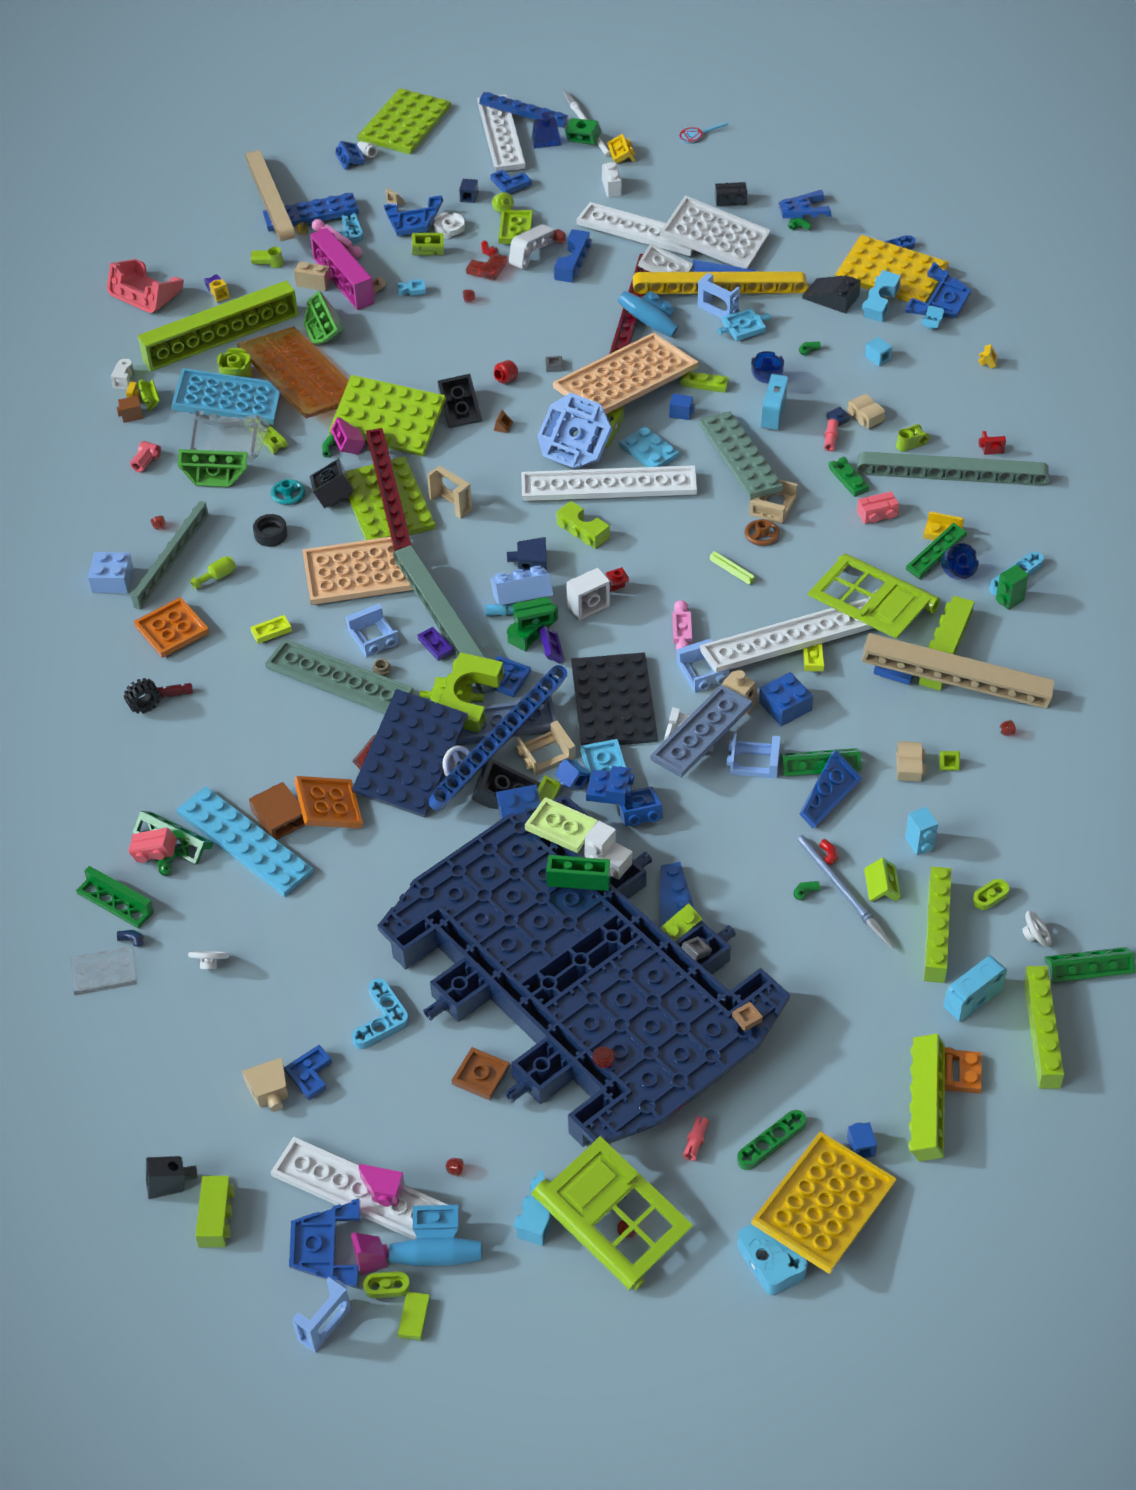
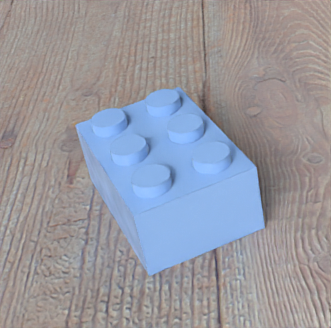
M541 566L530 567V570L523 571V569L513 570L511 574L497 573L495 577H490L493 597L499 605L553 595L550 574Z

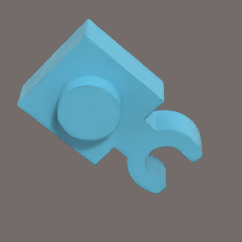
M424 279L410 280L408 284H397L399 295L410 293V296L426 294Z

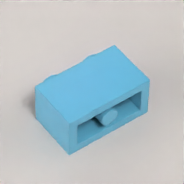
M927 807L908 814L905 839L916 855L928 853L935 847L938 823Z

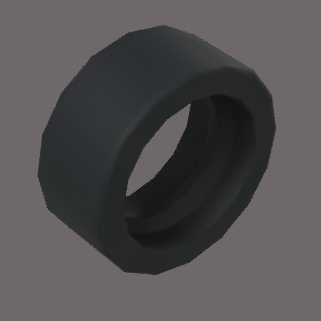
M276 514L260 516L253 524L254 538L262 546L271 547L281 544L287 538V525L284 518ZM267 527L280 528L277 532H274L272 534H265L261 532L264 528Z

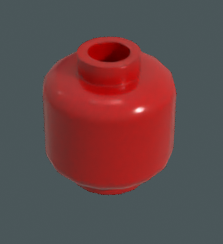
M505 360L495 365L493 375L498 382L505 384L517 378L518 368L513 361Z

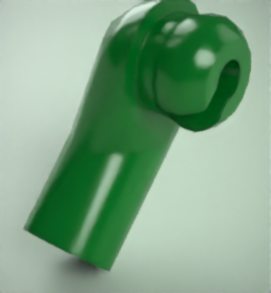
M804 218L791 219L788 224L790 230H795L801 226L809 230L812 226V223Z
M820 341L804 342L799 347L800 354L807 355L812 350H820Z
M329 435L322 443V455L324 457L331 455V445H337L333 435Z
M175 852L173 856L165 857L157 862L158 871L162 876L171 874L172 867L170 863L177 857Z
M819 881L799 883L794 890V897L797 900H803L809 892L820 891Z

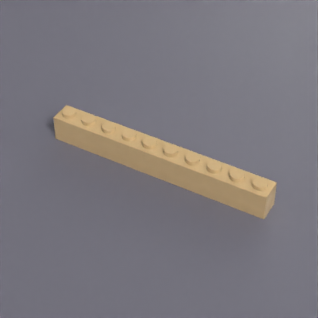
M871 633L868 634L862 656V662L1045 709H1047L1052 699L1054 680Z

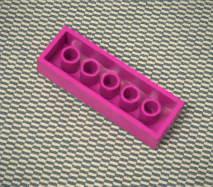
M328 228L310 234L314 261L317 264L329 266L332 282L357 310L374 304L375 293L372 288L374 283L372 276L366 273L364 267L360 266L357 259L352 257L350 251L345 249L341 241L337 240L335 234L331 233Z

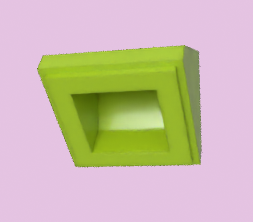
M940 751L939 769L960 770V751Z

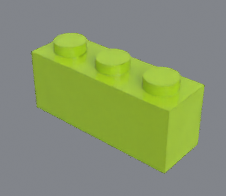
M202 1176L195 1234L198 1247H226V1240L231 1236V1226L228 1224V1220L233 1216V1205L230 1204V1201L235 1196V1185L231 1184L229 1176Z

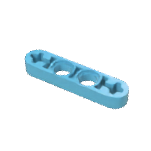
M1031 552L1011 567L1014 565L1027 569L1025 572L1030 576L1042 567L1044 557L1039 552ZM1000 574L991 581L990 592L993 595L997 594Z

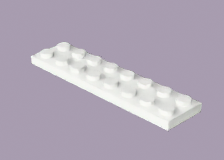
M477 98L495 172L525 169V162L512 114L480 105V98Z
M592 202L587 205L577 218V225L648 245L651 243L659 248L691 256L695 251L660 236L661 230L666 223Z
M296 1137L292 1138L271 1170L272 1177L335 1205H344L352 1202L351 1200L360 1198V1216L411 1239H417L413 1231V1206L448 1205L404 1185L397 1207L391 1205L389 1207L382 1206L374 1201L360 1179L359 1165Z

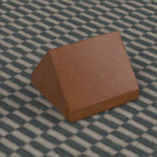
M503 410L500 411L495 421L494 431L508 433L513 420Z

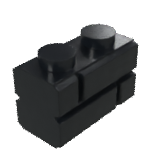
M746 182L715 183L716 206L747 205Z

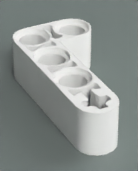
M542 224L514 237L510 248L509 264L525 270L529 265L531 253L553 243L557 237V230Z

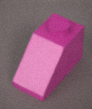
M336 418L331 432L340 452L359 455L365 445V440L360 430L342 418Z
M359 1164L360 1179L374 1201L385 1207L390 1205L397 1207L405 1184L403 1172Z
M361 1233L351 1234L361 1275L388 1267L386 1258H389V1250L387 1244L382 1245L379 1236Z

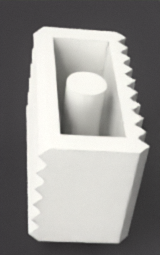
M611 162L602 164V180L607 197L621 196L622 181L617 164Z

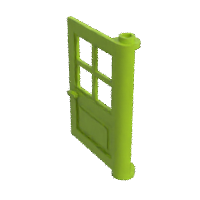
M847 553L838 557L837 562L807 595L895 639L904 632L926 605V612L934 614L941 601L939 597ZM848 566L864 572L855 584L838 577ZM868 575L885 582L875 594L858 587ZM834 581L850 587L840 600L825 593L826 589ZM855 590L870 597L869 601L861 609L845 603V600Z
M601 1136L551 1182L545 1178L531 1193L629 1291L632 1289L637 1291L645 1282L643 1277L646 1272L693 1227L690 1221ZM633 1189L651 1204L635 1222L616 1206ZM613 1209L629 1227L611 1244L594 1226ZM655 1209L673 1225L656 1243L638 1227ZM633 1230L651 1246L634 1264L616 1248Z

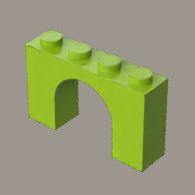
M460 652L458 658L453 662L451 674L447 676L445 689L442 688L440 692L439 704L468 713L463 729L480 733L486 719L485 707L463 702L457 698L456 694L462 687L472 683L499 688L504 675V666L501 661Z

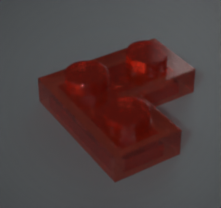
M493 253L487 263L472 259L466 268V274L496 280L508 262L507 256Z

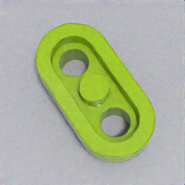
M994 879L978 889L973 896L974 906L980 910H988L1005 899L1009 893L1008 883L1002 879Z
M400 1271L373 1273L364 1279L363 1287L365 1294L370 1298L400 1297L409 1291L410 1282L408 1276ZM397 1284L402 1285L401 1288H395ZM374 1286H379L377 1290L372 1289Z

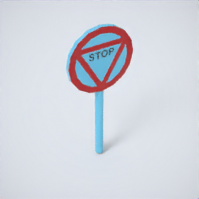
M728 123L705 130L689 127L680 132L679 138L683 142L694 143L703 137V133L727 126Z

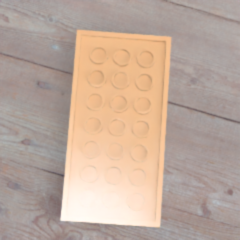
M652 333L554 381L553 388L564 396L573 393L600 403L605 413L608 414L698 368V361L656 333Z

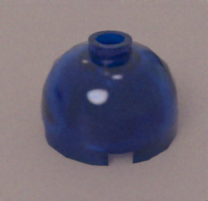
M763 351L757 353L756 357H752L751 372L757 381L769 383L771 374H783L784 359L781 355L778 357L775 355V352Z
M966 543L954 544L947 548L941 559L944 573L955 580L973 576L979 566L975 549Z

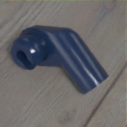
M135 930L117 931V941L133 940L134 947L144 945L143 939L145 938L143 934Z

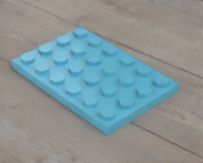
M182 368L171 410L273 425L282 383Z

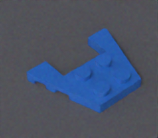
M822 190L790 199H783L778 202L783 219L803 218V215L818 217V214L832 217L829 206L812 208L810 203L824 200Z
M442 195L429 197L427 208L398 212L399 207L397 203L384 205L385 212L396 235L406 236L412 233L428 231L443 203Z
M933 262L927 272V277L940 281V284L928 303L911 298L905 308V312L926 315L927 308L931 305L944 308L943 317L957 318L971 294V289L958 279L952 278L949 272L945 269L942 270L937 263Z
M360 1198L351 1200L352 1202L344 1205L333 1206L332 1209L320 1213L318 1211L292 1220L289 1267L324 1279L330 1277L334 1281H341L346 1286L358 1288V1265H335L336 1222L360 1221Z

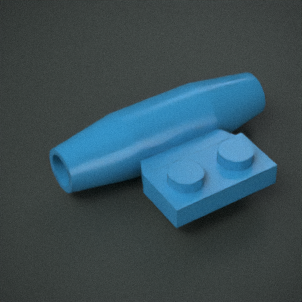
M623 291L620 295L618 303L632 316L653 330L669 337L674 336L679 326L669 318L676 310L670 302L663 300L651 291L645 294L643 298L627 291Z
M458 1205L413 1206V1231L417 1239L391 1243L389 1245L390 1263L411 1266H455L482 1260V1242L454 1238L459 1229Z

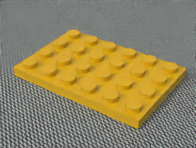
M860 235L835 276L847 275L861 280V288L870 290L874 288L876 277L880 276L882 270L901 275V286L895 296L896 299L910 302L911 298L927 303L940 282L927 277V272L933 262L937 263L942 270L945 269L947 271L949 262Z
M820 1131L754 1216L751 1224L830 1274L894 1186L897 1178Z

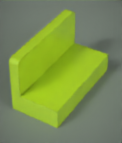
M882 857L864 868L870 901L874 902L884 895L894 901L901 898L895 864Z

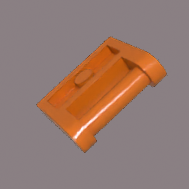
M945 1047L946 1091L981 1093V1052L955 1050L952 1047ZM953 1060H959V1081L953 1080Z

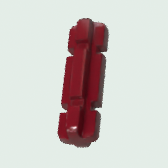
M184 683L183 686L177 684L166 686V688H163V686L157 687L161 693V698H165L166 695L167 697L183 695V693L185 695L193 693L191 683Z

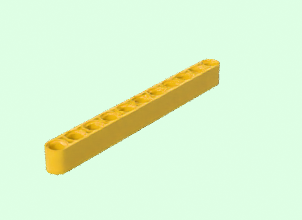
M638 272L632 277L633 288L637 294H647L649 291L656 294H698V281L707 273L713 275V284L730 292L739 287V294L804 293L808 289L806 274L803 272Z

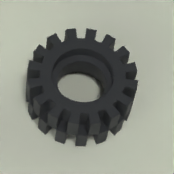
M143 678L142 681L137 679V683L133 681L131 683L132 686L128 685L126 687L127 690L124 691L125 695L123 696L132 712L137 714L140 711L142 714L145 713V710L151 711L150 708H155V703L159 704V699H161L159 689L149 678L148 680Z

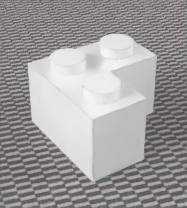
M598 821L585 835V858L610 859V876L619 880L632 865L633 851L615 842L616 829Z

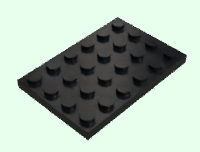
M645 652L571 658L581 746L614 739L618 740L619 745L658 742Z

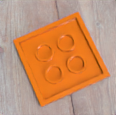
M181 597L133 621L135 628L161 658L210 633L205 623Z
M296 776L294 783L305 825L361 829L363 820L356 794L352 792V779Z

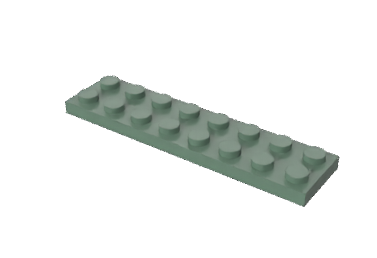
M731 411L699 419L700 427L750 499L783 491L782 483Z
M287 639L282 641L265 663L266 668L384 714L396 689L413 694V687Z

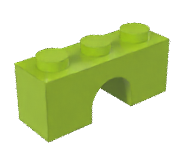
M570 501L556 511L557 525L571 533L574 537L582 540L586 545L597 549L610 539V525L597 517L590 522H584V509L576 503Z

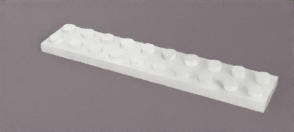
M695 465L521 472L522 501L697 495Z
M865 598L848 604L861 609L869 600ZM834 608L702 644L700 645V651L712 669L717 673L873 629V627Z

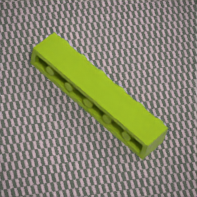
M953 595L951 602L946 603L945 615H941L940 627H936L934 632L935 639H931L928 648L956 655L973 614L975 601ZM920 677L919 685L940 691L944 684L943 682Z
M931 866L924 961V981L945 983L948 962L952 868Z
M1026 966L1023 984L1038 1088L1060 1089L1064 1071L1048 966Z
M935 1033L913 1037V1046L910 1048L913 1065H910L912 1102L909 1103L911 1140H909L908 1146L910 1153L914 1154L919 1162L944 1158L945 1043L939 1034Z

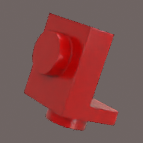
M982 431V436L979 438L978 443L984 455L1002 454L1005 452V436L988 437L986 431Z
M622 567L606 572V578L610 584V592L624 588L625 583L629 582V577Z

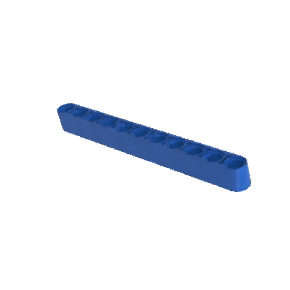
M562 665L553 666L435 788L429 798V806L437 811L444 809L485 766L490 758L559 689L567 677L568 672ZM448 784L454 785L455 788H451ZM436 796L441 797L443 801L438 800Z

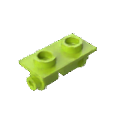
M153 379L150 382L140 380L138 388L141 391L143 404L147 405L150 412L160 401Z

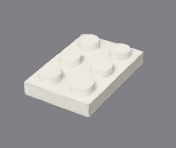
M651 243L638 263L639 267L650 272H690L693 265Z

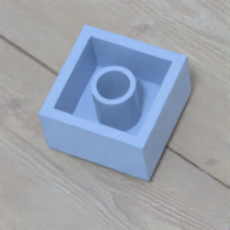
M94 552L88 576L92 593H128L133 572L130 553Z

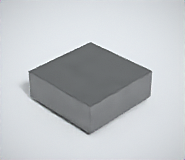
M562 356L545 357L546 372L563 371Z
M699 937L683 942L681 947L695 961L709 956L712 951Z

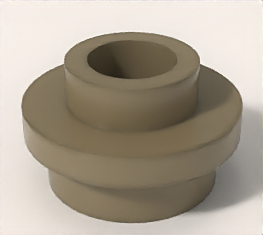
M378 659L374 662L372 669L374 673L385 676L390 673L391 665L386 659Z

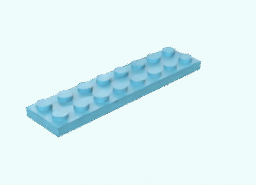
M206 786L177 808L178 815L284 897L314 873L310 865Z

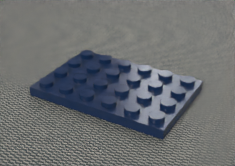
M396 689L352 787V792L425 818L430 807L429 798L440 784L444 774V756L450 748L456 746L468 718V713Z

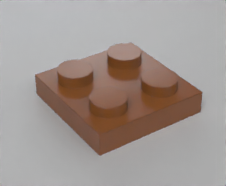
M471 1047L451 1080L452 1085L490 1101L508 1072L510 1063Z

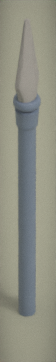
M801 835L797 841L854 907L863 923L868 924L877 936L894 949L878 922L874 920L873 914L863 907L810 842Z

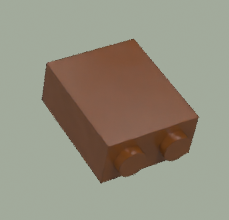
M284 782L249 798L251 812L266 832L274 839L278 840L305 826L300 803Z

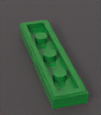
M953 522L906 565V570L920 580L967 536V532Z

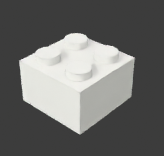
M598 568L566 582L567 608L579 621L610 607L609 580Z

